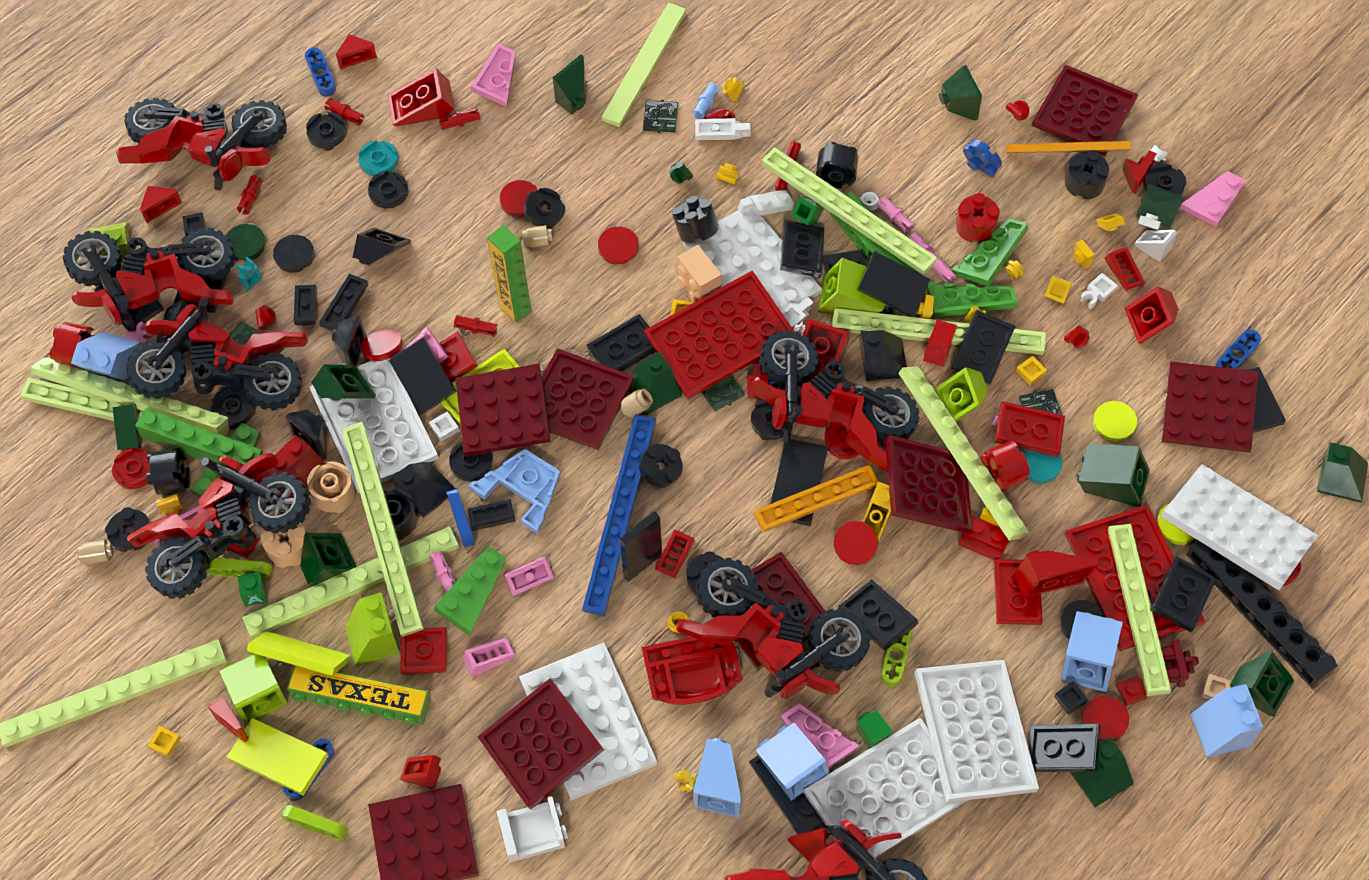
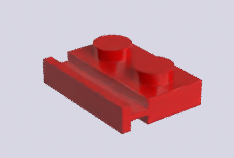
M972 515L973 530L970 533H963L958 545L992 560L1001 559L1010 540H1008L999 526Z

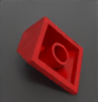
M1159 286L1124 308L1139 344H1142L1173 324L1179 310L1172 292Z

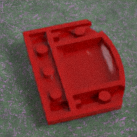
M687 637L642 647L653 700L677 705L701 703L729 692L738 682L743 681L735 643L731 646Z

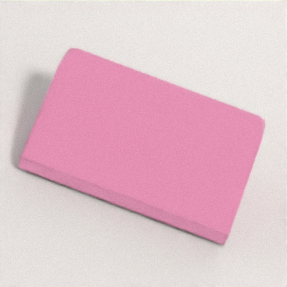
M546 557L539 558L503 574L513 596L554 579Z

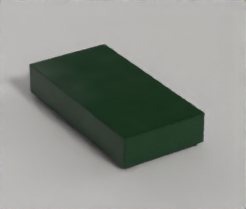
M136 405L112 407L117 450L141 447L140 435L135 426L138 422Z

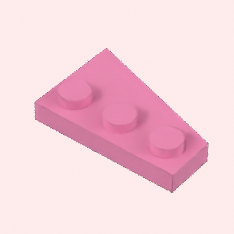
M497 44L471 86V91L506 107L515 51Z
M1227 171L1183 202L1180 209L1217 227L1245 185L1246 180Z
M798 704L780 717L784 725L790 726L793 723L797 725L826 760L828 769L859 749L857 743L845 738L841 732L825 724L821 718L801 704Z

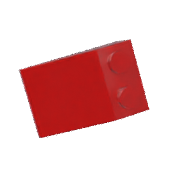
M437 68L388 94L392 124L395 127L439 119L455 110L450 81Z
M808 318L802 336L808 337L810 343H814L816 346L815 351H818V364L813 376L806 383L811 382L819 373L823 374L829 362L841 363L851 336L850 332ZM802 358L797 359L798 361H800V362L803 363V359H802ZM834 370L831 372V374H834V375L837 373V372L834 371Z
M1034 550L1026 555V558L1019 564L1018 569L1013 575L1023 598L1083 584L1099 564L1097 560L1050 550L1042 552Z

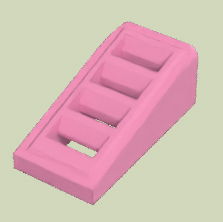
M507 637L465 650L463 661L471 677H474L514 659L516 655ZM499 647H502L504 655H501ZM491 651L494 652L496 656L495 658L492 657L490 653ZM482 655H485L486 661L483 660Z

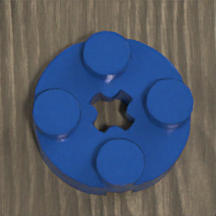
M972 140L963 149V153L968 160L967 165L972 170L979 169L988 176L993 177L1002 166L1001 158L996 152L993 155L989 151L991 147L984 142Z

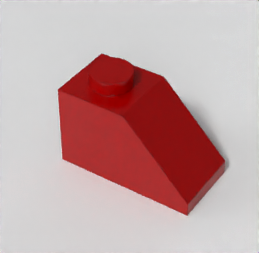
M936 320L923 361L941 367L946 366L958 325Z

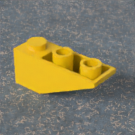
M883 482L877 483L863 522L870 525L877 533L880 542L891 518L889 485Z

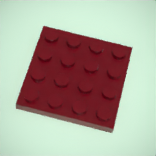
M1065 65L1033 119L1032 126L1071 143L1113 142L1133 108L1138 94ZM1108 151L1098 153L1102 156H1106Z
M557 348L542 375L550 433L599 450L621 408V401L627 396L633 385L634 376Z
M1170 362L1162 442L1251 453L1258 371Z
M540 363L455 378L465 457L551 442Z
M889 435L885 441L891 516L962 533H970L973 530L968 478L948 449Z
M780 552L750 571L756 576L755 581L758 583L757 591L767 595L779 604L788 605L793 600H802L807 604L809 611L803 622L805 627L802 642L809 638L808 633L814 621L821 613H826V611L784 554ZM738 638L736 642L756 670L764 667L755 657L752 643L745 638Z
M551 678L477 736L529 809L537 806L605 750Z
M462 784L368 804L380 880H464L479 876Z

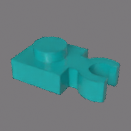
M246 257V264L243 267L238 264L237 269L240 271L238 275L240 284L248 291L262 279L259 267L250 258Z

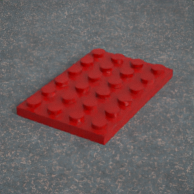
M752 270L644 330V335L656 353L660 352L666 360L679 388L687 400L751 365L752 362L760 360L759 356L763 344L771 334L775 335L776 332H785V330H791L792 333H795V331Z
M1148 504L1066 530L1065 536L1075 556L1097 560L1099 564L1086 581L1105 618H1112L1122 622L1117 644L1119 651L1135 647L1108 534V527L1131 524L1151 606L1174 560V556ZM1152 612L1159 639L1185 630ZM1202 613L1195 627L1204 624L1205 619Z

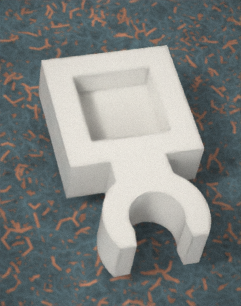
M1101 273L1088 285V291L1082 293L1080 301L1083 302L1085 299H1090L1091 302L1088 308L1091 309L1096 305L1097 299L1104 302L1117 290L1118 285Z

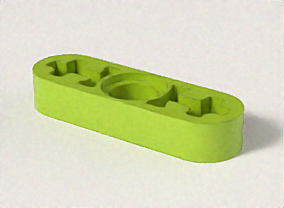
M215 558L209 563V568L206 571L211 575L237 577L260 571L263 579L267 580L270 579L272 565L261 561Z
M912 630L903 636L901 644L896 642L887 649L881 680L888 687H896L901 683ZM899 650L902 652L903 657L895 660L890 656V652ZM892 666H896V677L890 680L887 674H890Z
M286 805L281 815L287 822L338 841H344L349 830L338 822L291 805Z

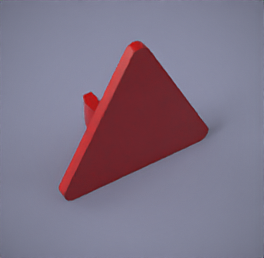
M821 828L790 836L788 842L810 861L823 847L827 846L826 839L829 838V835L826 834L825 829Z

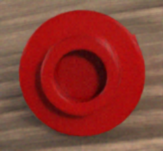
M1023 100L1016 101L1013 104L1010 102L1006 105V110L1012 113L1014 118L1019 121L1025 120L1029 116V106Z
M263 305L255 310L259 330H265L267 326L276 322V314L272 308Z
M1080 325L1064 336L1065 342L1073 344L1076 348L1085 346L1090 339L1089 331Z

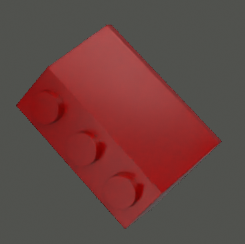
M294 435L275 454L278 464L256 477V480L261 483L262 479L266 476L270 477L273 473L282 474V472H286L290 476L291 474L295 475L308 489L307 479L310 472L316 466H322L325 463L308 444ZM293 492L290 493L287 499L294 498Z

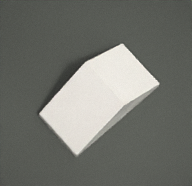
M1146 230L1136 240L1134 245L1158 262H1161L1172 250L1177 232L1176 230Z

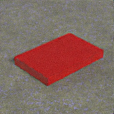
M1002 401L999 408L994 443L1003 444L1011 440L1019 446L1017 447L1019 449L1058 458L1061 451L1065 416Z
M994 559L996 624L1042 625L1043 623L1041 594L1023 598L1013 575L1018 569L1019 564L1024 560Z

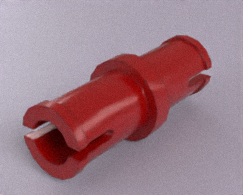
M332 98L326 101L324 106L326 110L337 113L343 120L346 119L357 126L362 124L363 119L361 118H364V114L351 109L348 104H341Z
M478 108L463 112L456 111L453 115L440 117L439 124L442 126L441 129L445 130L458 125L462 127L465 123L480 120V113L477 112Z
M255 175L250 176L247 187L243 189L241 193L242 198L237 206L239 213L244 208L243 215L249 214L253 202L258 198L257 192L262 184V179L259 177L255 183L257 178Z
M456 315L453 327L471 331L472 334L482 333L495 337L498 324L481 321L477 317L471 319Z

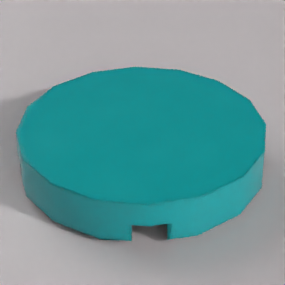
M371 141L365 144L360 149L358 157L360 168L369 176H375L382 172L391 173L397 167L399 161L396 148L387 141Z
M1022 449L1021 452L1025 455L1030 469V475L1026 477L1031 482L1046 484L1057 478L1062 468L1061 455L1057 458Z

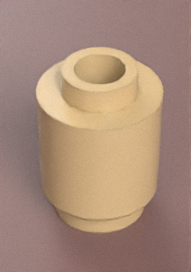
M546 225L529 227L527 230L522 231L524 247L549 246V241H553L551 229H547Z
M638 389L623 398L621 401L622 413L630 418H634L635 414L638 415L647 410L653 403L651 394L646 389Z
M106 539L84 543L83 546L78 547L81 564L91 565L110 561V556H113L112 544L107 543Z

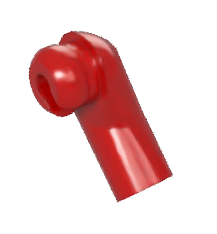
M723 108L705 115V119L735 118V114L732 111Z

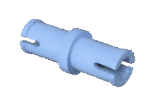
M709 83L704 94H701L698 98V104L692 112L696 119H703L708 108H711L714 104V98L720 90L717 84Z

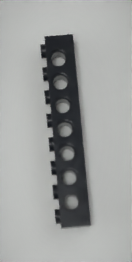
M1199 540L1190 546L1186 555L1198 568L1217 578L1214 585L1311 689H1314L1333 674L1338 667L1334 657L1326 653L1319 646L1317 639L1310 636L1303 629L1301 622L1294 619L1287 612L1284 604L1278 602L1271 595L1270 590L1255 578V575ZM1211 556H1217L1220 560H1215ZM1227 572L1233 573L1235 577L1229 576ZM1243 588L1248 589L1251 593L1244 592ZM1258 605L1264 606L1267 610L1260 609ZM1274 622L1280 623L1283 627L1276 626ZM1290 639H1295L1299 644L1292 643ZM1306 656L1312 657L1315 662L1309 661Z

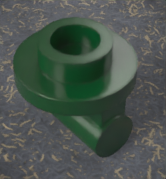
M683 162L671 165L669 174L674 182L676 181V183L681 184L683 181L693 178V174Z

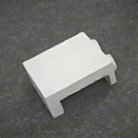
M548 797V802L538 804L532 809L527 807L507 813L506 809L497 811L510 863L565 848L564 839H568L565 825L560 826L558 817L562 816L559 802L554 803L552 797Z

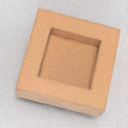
M1209 674L1202 698L1210 700L1222 690L1230 688L1232 681Z

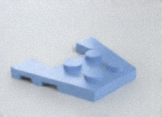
M524 449L502 463L503 466L493 472L486 473L485 477L481 480L472 482L469 485V489L484 500L498 484L511 490L533 505L521 519V524L538 534L561 474L558 469Z

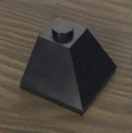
M372 228L357 234L352 258L358 259L362 264L371 265L409 245L411 240Z
M358 315L339 322L337 330L334 329L332 333V342H334L336 351L345 365L357 366L361 355L360 345L366 338L361 316Z
M884 330L861 332L860 349L866 381L901 378L899 375L900 370L907 367L902 338Z
M308 409L288 413L285 417L292 435H296L308 444L323 461L327 459L325 420L318 413L313 414Z
M430 462L409 464L392 477L395 488L403 489L411 495L417 512L423 518L448 499L446 491L456 489Z

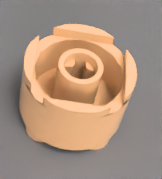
M330 461L322 466H316L310 472L307 479L308 489L314 504L320 510L341 513L352 503L355 497V486L350 472L343 464Z
M301 522L297 525L296 529H289L287 533L278 532V534H275L270 530H263L261 534L262 545L269 560L274 565L281 568L300 565L303 540L306 534V530Z

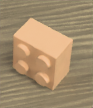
M699 245L677 256V282L681 288H685L688 291L692 302H696L722 287V274Z

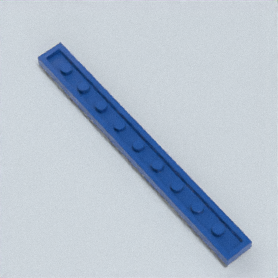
M636 414L634 416L582 607L585 613L605 616L621 557L620 537L628 531L642 478L639 471V459L651 444L656 418Z

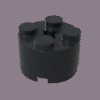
M836 142L826 143V146L818 153L816 176L836 189L842 188V185L848 184V186H851L855 183L858 168L857 149L837 144Z
M1095 150L1081 152L1070 158L1065 176V186L1069 193L1074 196H1082V199H1093L1099 196L1105 188L1109 174L1107 161Z
M697 196L687 198L685 203L672 210L679 236L686 243H695L694 239L699 238L702 241L707 240L718 231V220L713 205L709 200L698 199Z
M181 448L147 454L150 472H147L146 475L149 485L154 486L157 495L182 492L190 487V469L184 465L187 457Z
M392 488L393 490H384L398 541H401L415 529L418 523V514L411 495L403 489Z

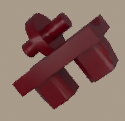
M1173 640L1170 646L1161 648L1164 662L1171 661L1173 666L1166 668L1169 683H1177L1178 687H1185V681L1189 679L1188 674L1195 673L1194 666L1199 664V659L1196 656H1191L1189 650L1182 652L1180 640Z

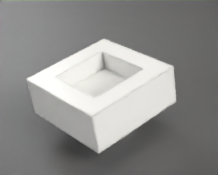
M1147 213L1146 217L1140 216L1138 223L1159 230L1162 222L1157 221L1158 216Z
M448 412L429 422L431 429L441 442L459 432V427Z

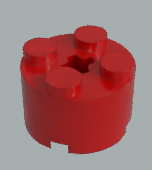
M976 193L965 198L958 207L956 230L959 236L968 242L979 241V243H982L983 241H988L992 237L991 234L997 229L1000 213L997 204L982 193Z
M63 322L60 326L56 325L53 329L54 342L49 352L50 358L59 364L78 367L71 364L77 343L94 336L91 335V331H94V329L70 322Z
M1011 440L985 451L980 456L981 461L989 470L1001 491H1006L1028 481L1029 479L1026 476L1030 475L1023 452L1018 453L1015 448L1019 446Z

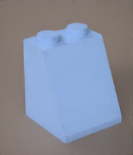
M101 332L77 343L71 364L92 373L129 383L126 370L128 357L130 354H133L135 348L142 347L141 344L143 343L107 332Z
M1077 611L1061 681L1067 683L1074 681L1076 685L1107 692L1122 622L1112 618H1104Z
M1246 684L1222 690L1190 714L1207 758L1251 747L1264 728Z
M795 723L790 726H783L777 732L778 735L771 740L768 738L761 742L756 750L758 757L791 801L803 793L804 789L829 774L826 760Z
M719 738L707 739L693 791L694 807L740 818L741 796L731 745Z

